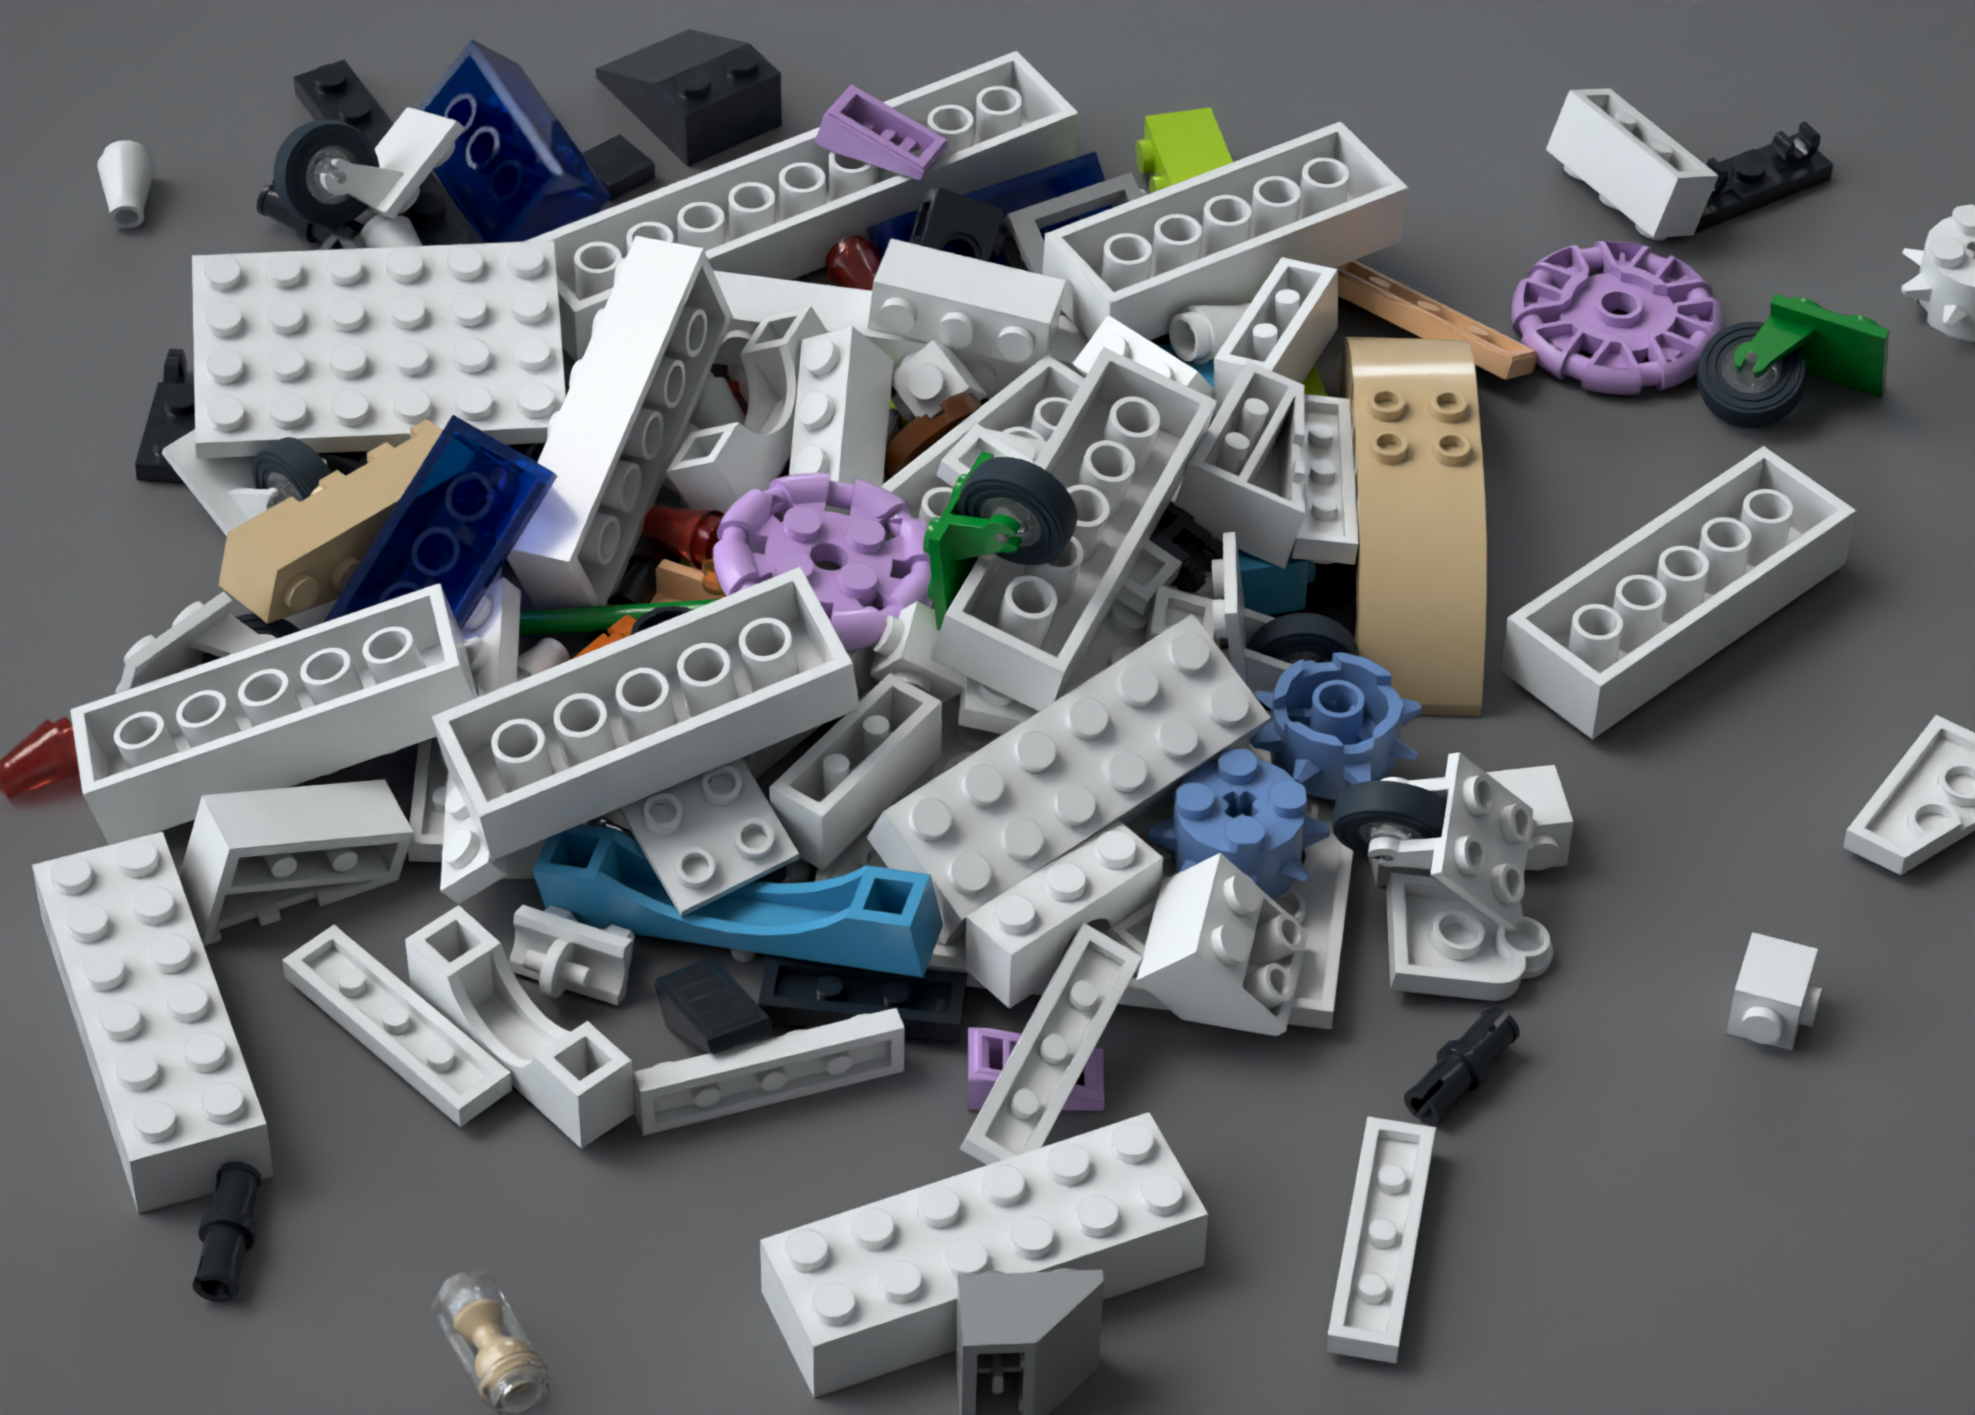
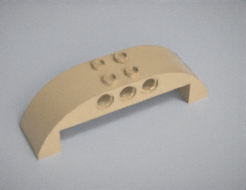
M1345 337L1340 349L1337 374L1339 398L1349 399V411L1352 421L1351 438L1354 455L1359 543L1355 561L1357 603L1355 642L1359 656L1368 658L1387 669L1392 675L1391 686L1399 694V697L1420 703L1422 713L1419 715L1481 716L1486 638L1487 531L1478 391L1471 345L1467 340Z

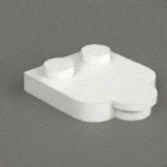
M1391 873L1386 889L1391 990L1497 1001L1512 996L1518 990L1521 979L1540 976L1549 968L1553 957L1550 935L1540 922L1523 916L1521 904L1517 928L1505 930L1435 877Z

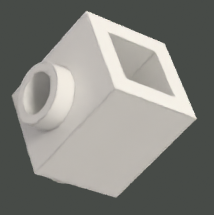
M932 340L892 373V386L897 391V394L891 400L908 423L918 416L922 417L925 414L931 418L944 413L939 406L942 404L941 401L961 392L974 393L979 401L987 396L953 349L935 340Z
M916 601L901 610L899 619L891 615L887 616L885 620L887 626L878 642L872 646L873 650L876 651V656L870 676L882 681L891 673L941 700L942 703L960 694L964 688L965 675L932 659L940 633L936 626L935 609Z
M1752 932L1734 991L1727 1034L1750 1039L1760 1044H1769L1792 1050L1799 1025L1812 1027L1818 1009L1822 988L1811 986L1818 949Z

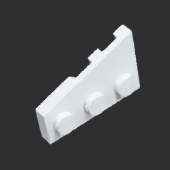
M1935 715L1848 827L1843 848L1899 875H1903L1975 831V733Z

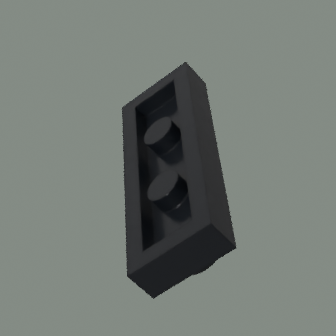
M768 954L758 1006L769 1016L771 1023L806 1027H819L848 1020L860 1014H873L897 1008L905 1027L906 1037L959 1042L967 995L968 973L926 969L925 975L922 978Z

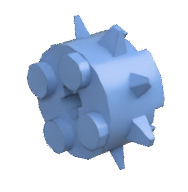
M1340 652L1333 653L1332 662L1316 663L1313 660L1304 661L1302 659L1296 661L1280 675L1274 692L1262 690L1255 692L1254 696L1272 710L1271 722L1251 738L1250 743L1253 748L1270 751L1271 764L1284 769L1296 782L1302 784L1306 789V794L1329 799L1336 803L1340 792L1350 785L1366 781H1381L1384 778L1391 777L1398 758L1417 759L1419 753L1402 741L1400 736L1401 727L1421 714L1422 707L1418 701L1400 698L1399 694L1391 686L1392 675L1387 669L1368 658Z
M1236 748L1224 750L1217 760H1211L1188 774L1178 788L1170 793L1175 800L1174 817L1149 828L1147 833L1148 841L1172 850L1176 862V874L1221 853L1240 871L1249 876L1270 898L1275 899L1286 893L1296 879L1304 882L1309 881L1312 876L1301 863L1303 848L1329 837L1330 830L1328 824L1306 816L1307 797L1306 789L1302 784L1296 782L1284 769L1257 759L1250 750Z

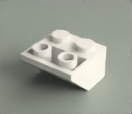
M1219 853L1162 881L1136 980L1181 1020L1278 1036L1286 1032L1309 932L1295 917L1288 914L1260 889L1249 876L1240 871L1223 854Z

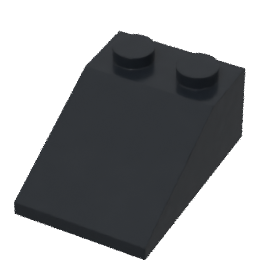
M688 29L595 69L596 78L687 167L782 126L781 72L747 42Z

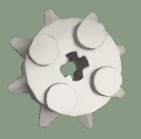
M1970 204L1957 206L1952 212V217L1941 220L1929 231L1924 251L1904 248L1902 253L1921 267L1919 275L1902 285L1901 291L1904 296L1915 298L1916 303L1920 301V304L1928 312L1927 322L1931 327L1950 337L1975 342V205Z

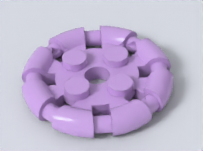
M1597 241L1592 248L1579 249L1577 245H1572L1551 253L1529 269L1528 278L1519 282L1511 303L1513 329L1516 334L1522 336V344L1536 350V363L1541 368L1560 380H1563L1568 375L1580 380L1583 389L1606 394L1638 395L1641 387L1655 385L1658 390L1662 391L1685 382L1697 374L1699 359L1706 344L1714 335L1724 329L1721 305L1717 299L1711 298L1713 293L1711 286L1695 269L1673 255L1666 259L1653 254L1652 248L1649 246L1630 242ZM1590 270H1597V275L1589 276ZM1619 309L1626 311L1629 314L1616 315L1612 313ZM1580 350H1583L1593 356L1589 359L1578 353Z
M801 473L774 479L770 482L768 490L761 492L759 489H752L740 497L723 516L717 529V537L720 541L713 548L714 568L717 579L726 596L801 567L845 650H858L874 646L887 626L886 617L891 615L899 619L901 610L916 601L930 608L934 605V601H931L928 597V586L931 578L929 556L925 555L923 551V541L928 525L924 519H913L909 515L910 506L908 503L890 491L856 478L855 485L831 481V473ZM825 506L849 509L850 515L825 511ZM780 512L784 516L783 522H780L774 514ZM888 533H892L895 536L891 540H884L885 535ZM830 561L839 565L841 569L834 571L824 570L817 567L814 563ZM873 602V607H864Z

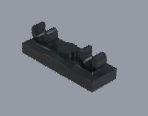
M1805 121L1800 123L1797 134L1788 137L1783 131H1779L1775 134L1771 144L1759 149L1753 148L1720 162L1714 157L1708 159L1707 167L1719 176L1695 233L1831 180L1834 164L1818 150L1821 141L1819 133Z

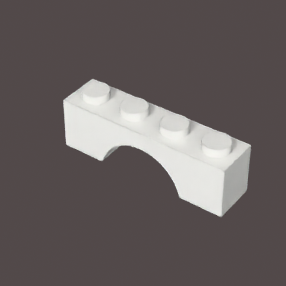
M812 306L763 317L740 354L749 389L748 411L744 424L736 422L691 432L666 470L667 475L703 528L720 525L723 516L740 497L752 489H759L761 492L768 490L770 482L779 477L786 468V461L791 455L802 340L828 333Z
M459 905L405 939L410 988L511 1072L512 1086L581 1149L635 1113L632 1060L588 1021L573 1031H567L548 1019L530 1000L519 984L507 961L502 944Z

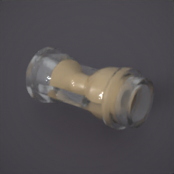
M474 1271L461 1272L446 1280L434 1297L431 1307L432 1314L455 1350L485 1406L496 1410L499 1415H526L534 1411L543 1403L549 1392V1384L547 1382L548 1368L502 1294L496 1279L487 1272ZM503 1324L505 1325L511 1337L504 1336L502 1334L501 1328ZM468 1345H475L477 1347L478 1354L476 1358Z

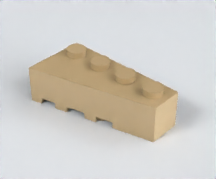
M429 419L420 422L410 428L411 439L395 448L388 442H385L367 453V462L369 463L347 476L336 470L320 479L319 485L305 500L299 502L291 496L227 533L218 585L268 624L456 559L477 455Z

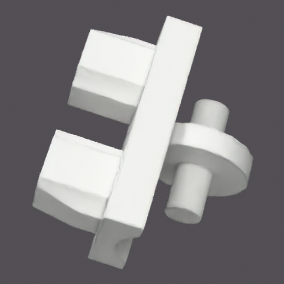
M522 905L514 913L515 941L509 965L514 973L539 980L541 994L557 998L567 989L617 1006L626 997L629 966L632 962L635 939L632 930L613 924L601 930L579 923L571 911L552 905L544 911Z

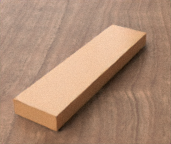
M1355 260L1334 268L1338 269L1339 297L1423 339L1467 340L1471 345L1474 364L1505 380L1533 373L1537 362L1536 350Z

